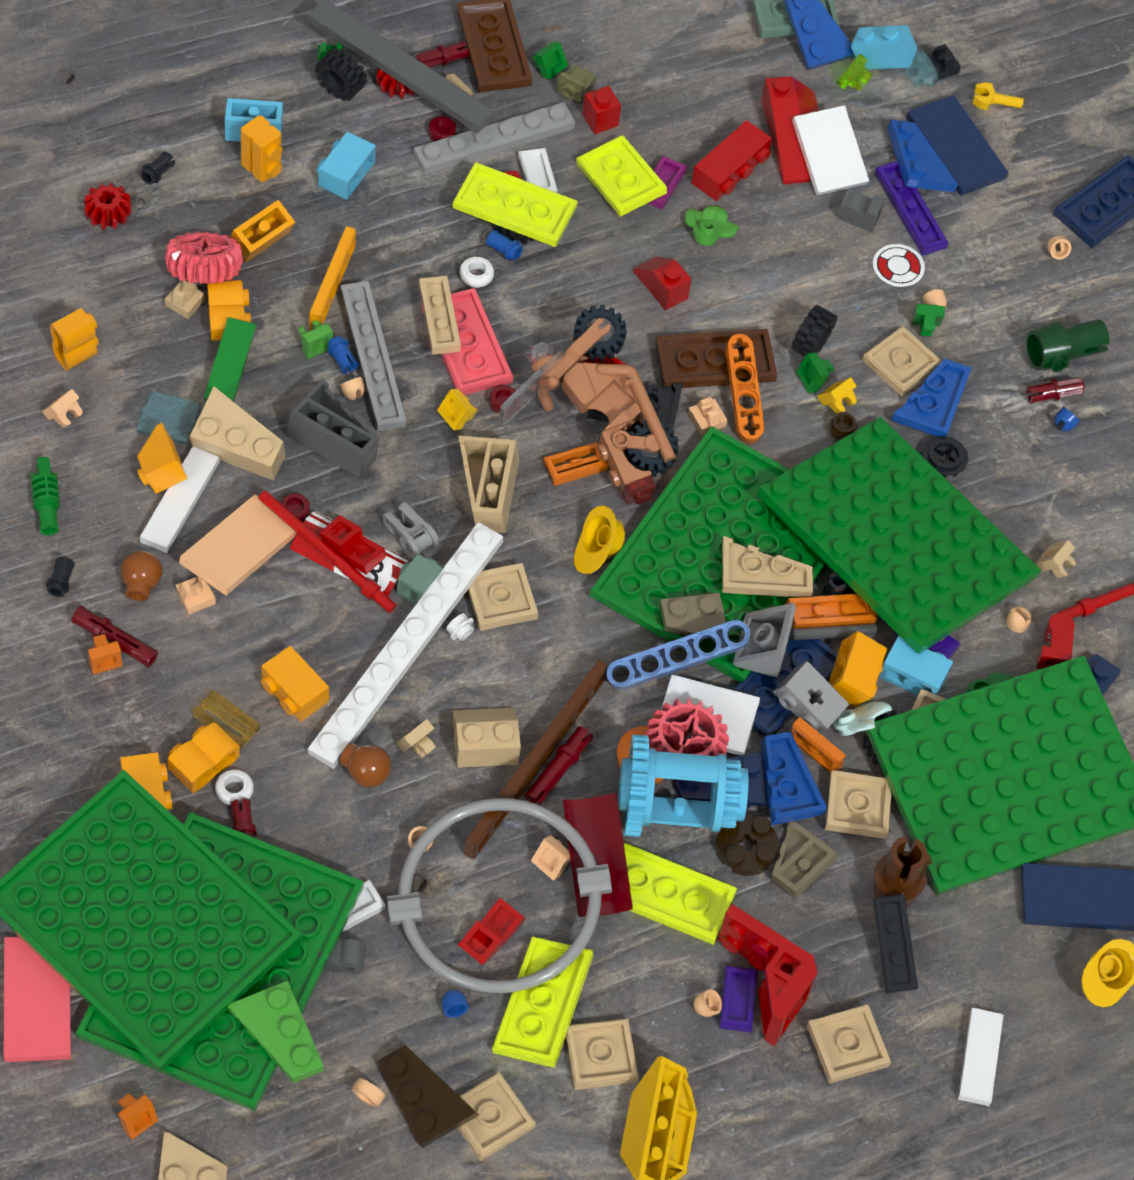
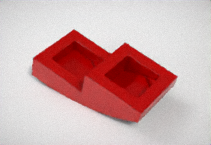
M341 515L320 532V537L352 566L366 575L386 558V552L383 547L364 537L360 526Z
M499 898L481 921L477 920L458 946L481 965H484L510 939L526 918L503 899Z

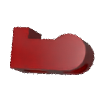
M1056 613L1050 617L1044 632L1047 646H1042L1037 658L1036 669L1047 668L1071 660L1075 624L1069 615Z

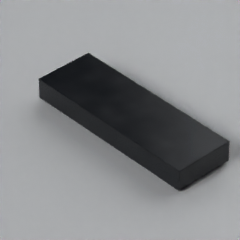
M905 894L873 898L886 994L918 990Z

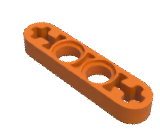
M736 334L729 339L726 346L736 433L742 442L753 444L761 438L764 432L754 347L752 340L748 336ZM736 343H740V346L745 348L742 353V361L737 362L739 352L737 349H733ZM746 369L750 373L751 379L742 382L736 378L735 371ZM742 396L751 397L754 400V407L750 409L743 408L739 403V398ZM748 416H752L750 420L751 427L757 428L753 435H750L748 430H744L748 424Z

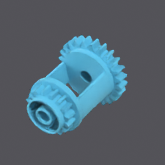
M633 734L629 748V757L622 758L619 779L618 804L619 811H624V836L640 837L642 826H649L650 823L710 828L711 832H719L721 827L735 828L736 821L743 822L746 814L749 781L748 769L741 768V763L738 760H727L726 754L717 753L716 756L659 752L655 748H649L648 736ZM655 778L711 782L710 802L685 800L684 798L653 797Z

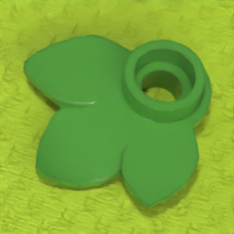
M720 206L706 207L703 212L690 208L685 214L686 224L693 228L696 242L702 245H713L720 237H733L739 228L736 224L727 222V211Z

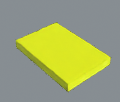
M623 135L576 158L577 166L620 217L667 193V186Z

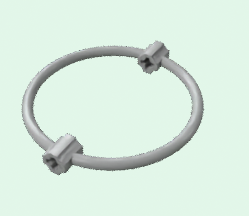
M493 798L462 805L446 813L430 825L418 838L406 858L399 881L398 895L387 896L391 925L402 924L404 932L417 955L438 975L458 986L473 991L511 993L538 986L563 972L575 961L588 944L595 930L601 908V895L612 893L608 864H596L594 856L585 840L561 816L545 807L528 801L512 798ZM489 811H514L528 814L547 822L560 831L576 849L584 865L583 868H576L580 897L589 896L583 926L566 952L546 968L528 976L511 980H485L454 970L436 957L428 948L415 924L417 921H423L419 892L411 893L413 876L421 856L431 842L454 823L466 817Z

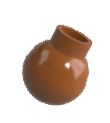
M140 550L130 553L123 560L121 578L126 585L125 596L135 601H147L150 596V590L159 584L163 570L160 560L154 554Z
M350 743L345 747L340 757V764L348 768L351 778L362 787L374 788L383 784L391 772V760L386 751L378 746L364 745L359 747L354 743Z

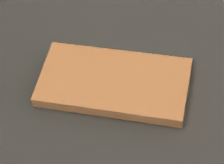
M256 494L180 556L179 564L225 596L289 543L297 534L264 505Z

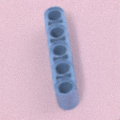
M733 620L618 659L608 667V681L613 688L626 690L740 651L749 642V628L744 622ZM733 628L741 629L745 634V638L739 643L731 642L727 637L728 632ZM704 638H710L716 643V648L710 653H705L700 650L699 642ZM675 648H682L686 651L687 658L681 663H676L670 658L671 651ZM646 658L657 660L659 665L656 671L651 673L645 672L641 668L643 660ZM626 668L630 673L627 681L616 682L612 678L615 669Z

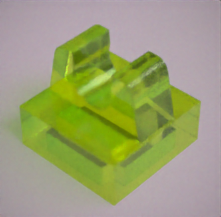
M859 54L837 80L836 84L842 89L850 85L860 91L872 78V74L864 66L868 60Z

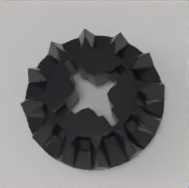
M935 437L929 440L923 448L922 457L944 478L948 475L956 477L961 471L965 470L968 463L966 448L959 441L951 437ZM950 452L949 460L941 463L940 457Z

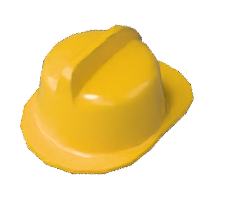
M604 505L597 506L586 517L574 554V565L577 571L582 574H591L598 570L606 559L618 553L625 541L623 523L615 518L611 508Z
M1124 939L1111 940L1096 950L1090 957L1083 970L1081 982L1083 992L1092 1004L1099 1007L1112 1006L1134 984V944Z

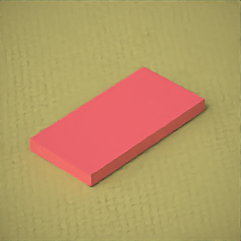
M472 288L452 293L451 297L461 351L441 354L455 389L458 388L465 396L513 383L512 372L476 289Z
M4 937V1062L71 1059V986L20 937Z

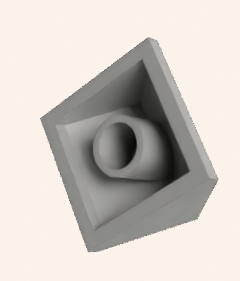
M790 603L746 613L744 623L750 631L749 642L745 648L735 653L733 664L739 668L778 678L796 605ZM742 630L738 643L743 641V639L745 638V634Z

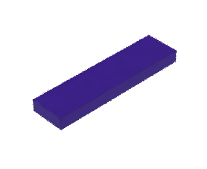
M898 161L876 167L875 176L922 256L946 249L949 242L917 188L905 187Z

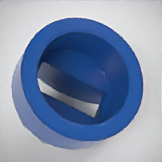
M1063 406L1057 412L1054 422L1056 426L1063 422L1065 425L1061 431L1067 432L1075 428L1080 420Z
M449 990L442 997L441 1006L446 1017H459L469 1009L465 995L459 990Z

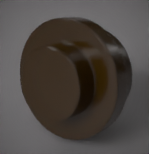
M848 413L837 414L829 423L831 435L838 440L858 430L855 418Z

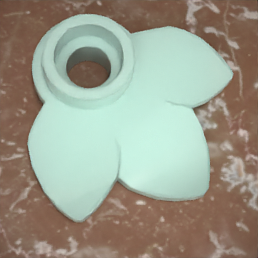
M867 702L852 710L843 711L833 722V727L835 730H838L841 736L875 728L873 719L885 712L891 711L892 708L885 702Z

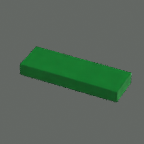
M228 317L203 397L204 401H207L213 387L217 388L233 402L235 401L257 329L256 324Z

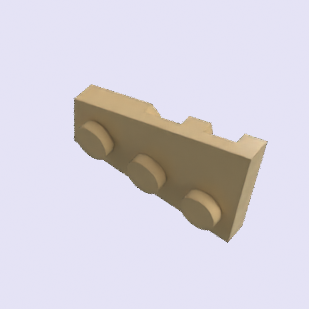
M723 536L722 593L798 598L812 597V566L780 555L774 557L759 552V548L752 545L745 547L733 543V539Z

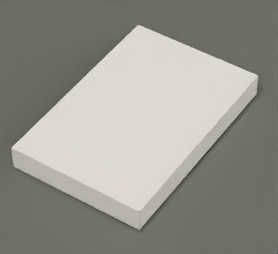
M845 105L795 116L792 119L816 196L865 185L869 182Z
M672 675L663 705L667 702L673 706L676 698L682 704H685L689 697L692 704L695 705L702 700L703 708L705 709L713 705V715L721 714L723 718L722 723L727 724V735L729 737L728 745H726L727 752L740 756L744 755L760 703V697ZM691 731L689 732L687 737H684V741L690 739Z

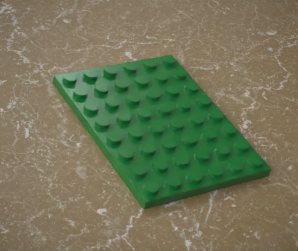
M882 417L875 419L762 485L757 492V496L834 572H837L918 654L1035 580L1041 572V569Z
M711 426L592 587L590 597L666 641L671 642L686 637V635H676L665 631L660 610L661 599L720 593L726 622L733 620L744 622L746 613L785 605L788 598H798L722 593L723 536L732 538L733 543L748 547V545L759 548V552L774 557L780 555L812 566L813 583L827 564L757 496L759 487L790 469ZM733 628L728 632L731 642L738 643L741 629ZM702 639L698 646L701 651L710 653L716 648V643ZM736 652L705 662L739 683L745 681L752 672L751 670L736 667L733 664Z
M1085 656L876 721L875 728L865 730L913 843L915 839L920 840L925 845L928 855L932 859V865H927L925 871L936 895L1020 868L1025 863L1032 864L1134 830V763Z
M125 770L120 772L0 879V919L159 1072H162L228 1009L231 1003L237 1001L303 939L302 933Z
M190 812L183 825L302 933L303 939L238 1000L288 981L301 1014H303L326 967L327 960L330 954H332L364 888V881ZM318 950L322 953L320 959H317ZM91 1005L89 1006L75 1033L78 1039L158 1071ZM226 1010L160 1073L256 1112L277 1068V1064L268 1056L267 1051L258 1041L250 1036L239 1020Z

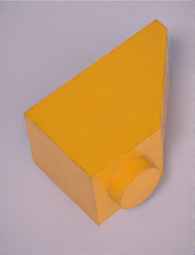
M163 423L156 425L137 456L141 468L137 470L140 479L145 486L150 484L155 494L188 479L168 431Z

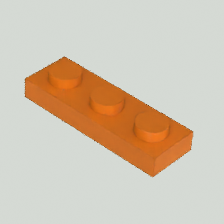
M858 594L788 598L785 603H794L796 605L791 628L875 624L878 620L876 612Z

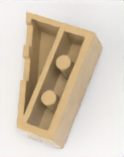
M213 387L190 435L192 447L194 446L219 456L220 461L274 481L286 456L283 441L221 391Z
M458 435L475 526L479 522L497 533H505L519 465L516 440Z

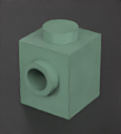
M417 554L411 562L407 561L401 568L397 583V594L416 605L443 568L435 560Z

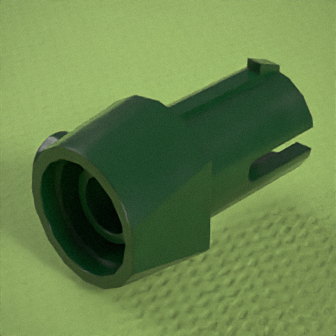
M1100 319L1066 327L1060 322L1055 321L1029 331L1026 339L1027 354L1032 366L1038 371L1052 370L1054 372L1067 368L1069 361L1072 359L1108 351L1106 344H1110L1108 329Z

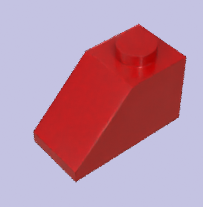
M655 257L633 269L635 275L665 311L688 299L692 278L676 259Z

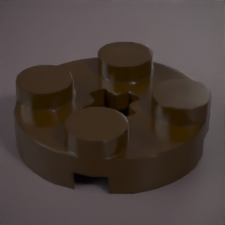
M745 814L743 822L736 821L735 828L721 827L715 843L716 854L723 865L726 863L729 867L733 868L732 872L743 876L758 875L767 870L768 866L775 860L779 848L778 836L771 827L770 821L763 816L757 817ZM747 839L753 842L754 845H752L750 851H747L745 846H740L739 843Z

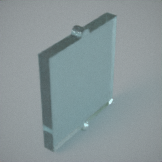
M151 391L145 408L141 409L142 417L137 427V433L150 436L156 425L163 423L173 442L186 445L192 428L196 424L195 420L200 409V403Z

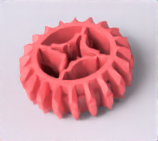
M196 231L192 234L185 233L184 236L178 235L175 239L170 240L167 245V251H165L167 271L173 277H179V280H187L189 283L196 282L201 285L209 283L212 285L214 282L223 283L224 280L229 281L237 276L239 271H241L243 255L241 245L235 239L229 238L228 235H219L218 232L213 234L207 231L205 233Z
M690 697L686 700L685 704H682L676 698L673 706L665 702L662 710L657 709L654 712L653 719H650L648 722V731H646L645 736L649 738V748H655L659 752L695 753L694 755L716 756L717 753L726 754L727 752L726 745L729 742L727 724L722 723L723 718L721 714L713 715V705L705 709L703 708L702 700L695 705L692 704ZM691 731L690 739H687L685 745H683L684 737H687Z

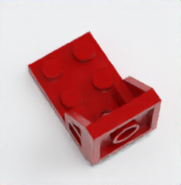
M732 904L725 913L718 941L728 951L739 953L748 959L754 968L765 970L766 978L760 985L757 993L764 1040L775 1047L809 998L818 973L814 956Z

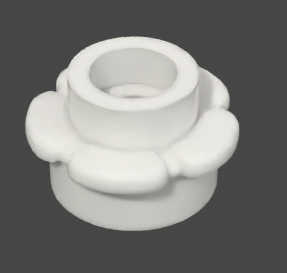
M464 613L454 618L446 628L451 634V639L456 640L458 638L460 641H463L469 637L474 631V628L471 626L474 623V619H469Z

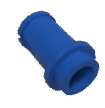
M497 230L490 232L486 239V245L502 253L508 261H516L522 254L523 247L518 240L513 241Z
M337 336L327 343V352L329 355L334 356L343 374L352 373L358 368L359 364L348 348L349 342L347 339Z

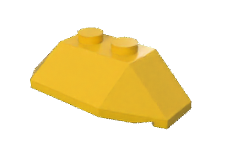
M663 1056L656 1058L631 1093L620 1156L635 1180H679L687 1173L697 1110L692 1090L687 1081V1068Z

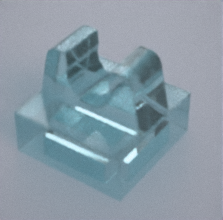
M922 49L915 54V60L912 61L910 68H905L908 77L914 73L919 74L912 79L915 87L925 84L932 87L939 82L937 71Z

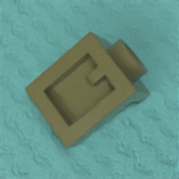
M573 64L567 73L561 72L558 76L557 93L567 99L581 103L585 94L595 84L597 75Z

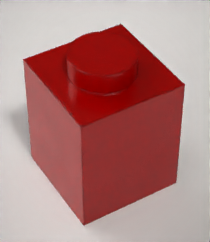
M610 86L585 94L582 116L595 135L619 126L622 105Z

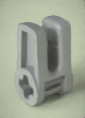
M403 502L398 507L400 519H397L391 512L383 515L384 527L400 544L409 558L414 559L421 551L428 547L433 548L439 544V538L433 527L425 522L406 502Z

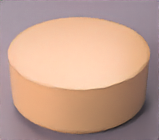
M358 1078L352 1087V1092L370 1106L379 1107L385 1098V1094L379 1088L365 1079Z

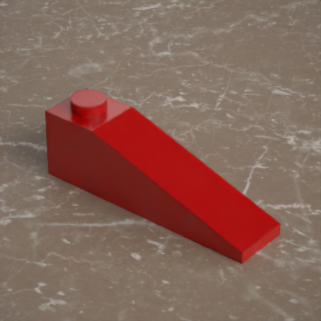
M792 76L765 78L761 101L783 185L810 182V175L792 119L795 116L819 111L815 93Z

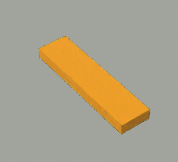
M345 227L310 310L309 330H313L312 321L314 320L319 321L322 325L324 324L356 247L355 228Z

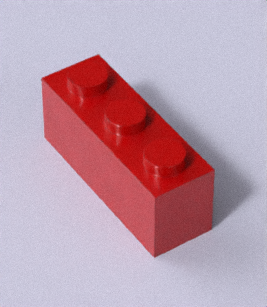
M746 120L694 166L691 184L717 202L723 195H729L741 179H747L759 163L763 164L767 161L771 154L769 149L772 138Z

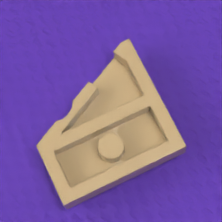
M164 1132L158 1180H227L228 1168L226 1165L176 1136Z

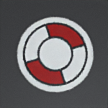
M890 244L884 246L876 252L873 258V269L876 275L885 283L893 286L906 287L913 285L922 278L925 271V264L920 254L906 245Z

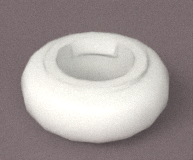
M470 257L460 266L459 274L461 280L466 285L481 288L492 281L494 268L483 257ZM473 269H479L483 271L484 274L473 275L469 271Z
M232 769L225 771L218 777L215 783L217 797L221 802L229 806L236 799H238L239 805H241V799L249 800L253 794L254 784L252 779L241 770ZM237 782L243 786V789L240 792L231 793L225 787L229 783Z

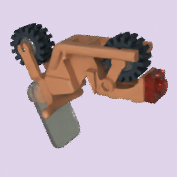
M600 304L599 309H596V306L593 305L590 306L589 311L587 309L583 310L581 316H578L576 319L573 341L575 342L568 348L565 354L561 350L554 354L555 349L553 345H546V342L535 344L530 348L531 352L527 355L529 362L533 363L531 367L535 373L503 403L499 410L498 422L505 425L537 394L543 409L547 412L551 411L554 408V404L549 391L557 388L562 383V390L580 413H586L589 409L597 410L604 413L609 419V425L602 432L599 445H597L599 455L602 461L607 460L611 469L609 471L611 482L614 487H619L626 504L635 502L638 505L652 498L651 495L654 494L656 488L653 477H656L657 473L663 475L672 469L679 451V440L677 436L673 435L674 430L672 428L668 430L666 423H660L635 367L622 364L584 363L588 359L594 361L595 357L599 358V362L605 361V357H608L609 360L614 358V354H619L627 334V329H625L626 322L621 320L622 315L619 312L615 314V309L611 306L609 310H606L605 305ZM638 421L640 426L637 424L633 431H630L628 434L626 431Z

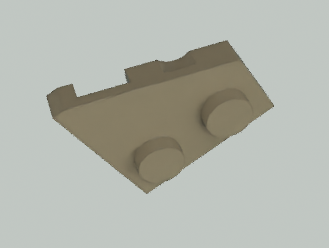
M720 593L660 600V610L666 632L688 636L726 623ZM704 638L706 640L714 642V640L710 638Z
M791 821L788 823L784 842H782L779 858L772 872V881L796 899L837 860V852L797 822Z

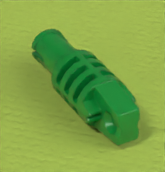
M38 457L36 473H31L30 475L33 506L39 513L40 533L50 536L59 532L57 522V510L60 507L57 473H51L49 457Z

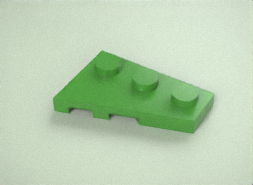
M288 981L232 1002L228 1006L227 1010L231 1015L239 1020L250 1036L258 1041L267 1051L268 1056L293 1083L324 1071L323 1063Z

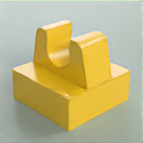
M849 377L835 382L817 395L822 405L828 404L836 414L846 411L842 405L843 399L848 406L854 405L857 402L853 389L857 386L853 379Z
M458 388L451 389L437 409L453 430L462 429L465 423L472 420L478 411Z

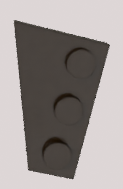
M406 1045L377 1061L419 1146L422 1148L479 1116L471 1106Z

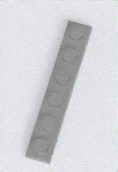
M562 102L487 125L478 134L471 130L415 147L413 155L423 174L427 175L575 129V120L566 104Z
M369 281L341 285L340 293L377 431L406 427L404 410Z

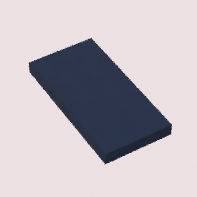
M954 95L907 112L906 118L908 121L916 123L958 183L956 190L960 196L1007 179L1009 172Z
M1129 155L1054 208L1053 215L1090 248L1095 247L1134 218V159Z
M789 634L778 678L752 671L745 681H741L733 689V691L760 697L752 728L763 737L776 734L795 714L781 705L779 698L773 693L774 690L794 668L806 661L828 681L838 653L820 639L791 640Z
M1029 863L1021 866L1023 924L1134 931V870Z

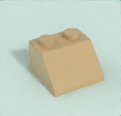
M514 708L452 710L457 768L518 765L521 745L518 719Z

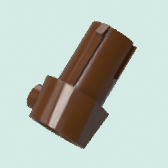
M902 837L893 843L889 854H886L877 862L874 870L873 893L876 898L905 894L906 907H909L925 887L927 882L925 870L927 865H932V859L928 855L925 845L918 839H915L911 851H905L904 848L908 837Z

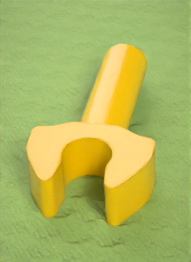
M992 83L976 84L974 93L978 95H974L972 104L979 109L988 110L992 104L1022 109L1024 98L996 93Z

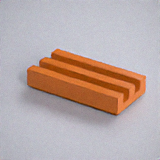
M594 442L544 457L543 464L548 469L549 477H552L553 486L608 470L609 464L607 460L602 461L597 449L599 443ZM596 453V455H594V456H590V457L583 458V459H582V458H579V457H583V456H586V455H589V454ZM571 460L570 463L563 464L557 467L554 466L556 464Z
M799 717L791 728V733L797 746L830 774L832 770L841 771L846 755Z

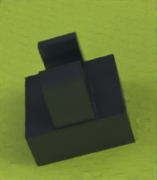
M946 44L935 47L932 53L925 55L923 61L936 81L958 74L961 65Z

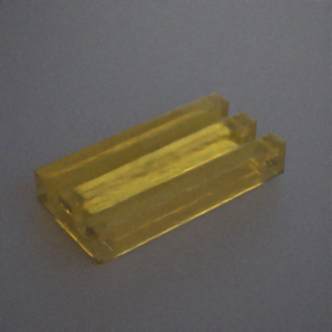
M214 690L209 693L207 699L204 698L201 701L199 707L196 706L193 709V716L207 726L215 722L240 746V750L260 730V723ZM209 710L211 713L220 718L222 722H224L226 725L232 727L241 735H243V737H238L232 731H230L217 720L208 715L205 711Z

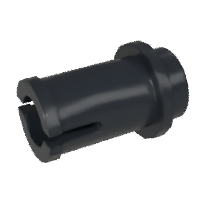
M163 151L150 164H144L140 172L142 179L148 184L158 183L161 180V176L175 166V160L169 163L173 156Z
M58 557L56 559L52 576L46 582L47 591L52 596L63 597L65 593L69 592V579L75 566L74 561L70 558Z
M837 572L831 574L828 585L822 591V596L846 595L845 588L847 583Z

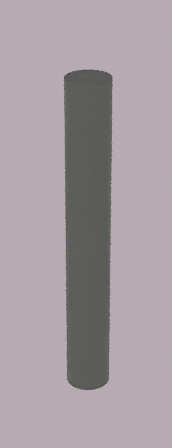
M873 623L791 628L790 638L791 640L849 637L857 631L866 636H872L876 634V625Z

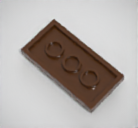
M478 0L457 3V14L464 40L467 44L466 47L469 50V58L478 92L532 86V76L511 1Z
M768 329L656 336L655 345L663 387L673 386V383H683L682 388L730 385L726 346L729 339L736 334H744L752 340L758 383L776 382L777 371ZM736 343L733 349H737L739 352V359L737 361L739 362L742 361V353L745 348H742L740 343ZM746 369L735 371L738 380L746 382L751 379V375Z

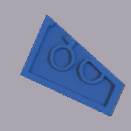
M783 0L807 70L855 57L851 48L852 43L820 0Z
M891 120L887 129L905 187L955 192L958 183L916 123Z
M944 359L925 379L924 384L911 394L901 409L899 408L893 414L891 421L937 437H947L972 368Z
M791 731L765 736L760 745L771 826L824 815L828 808Z

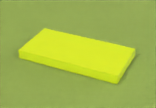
M475 162L456 195L452 208L556 247L577 208L578 201Z
M624 842L633 909L629 911L714 945L722 927L725 913L730 908L737 888Z
M532 936L517 978L528 976L546 968L562 956L571 945ZM584 948L575 961L554 978L527 990L512 992L492 1047L494 1054L555 1068L594 956L593 950Z

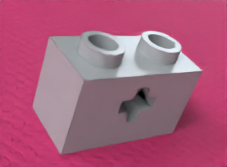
M808 661L794 668L773 692L779 698V702L784 708L791 710L798 718L801 717L819 733L827 730L849 705Z

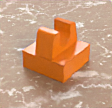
M105 634L92 637L95 645H93L94 648L88 649L89 666L92 674L122 667L121 650L118 641L108 644Z
M128 1093L118 1100V1104L123 1108L118 1113L124 1133L131 1140L158 1121L153 1103L146 1095L136 1100Z

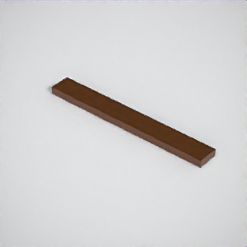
M599 659L497 798L519 800L605 682L608 669L606 663ZM510 811L486 812L465 840L464 855L472 860L476 858Z

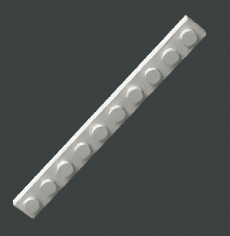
M479 522L476 524L309 746V755L333 769L337 766L345 747L355 742L502 545V535Z

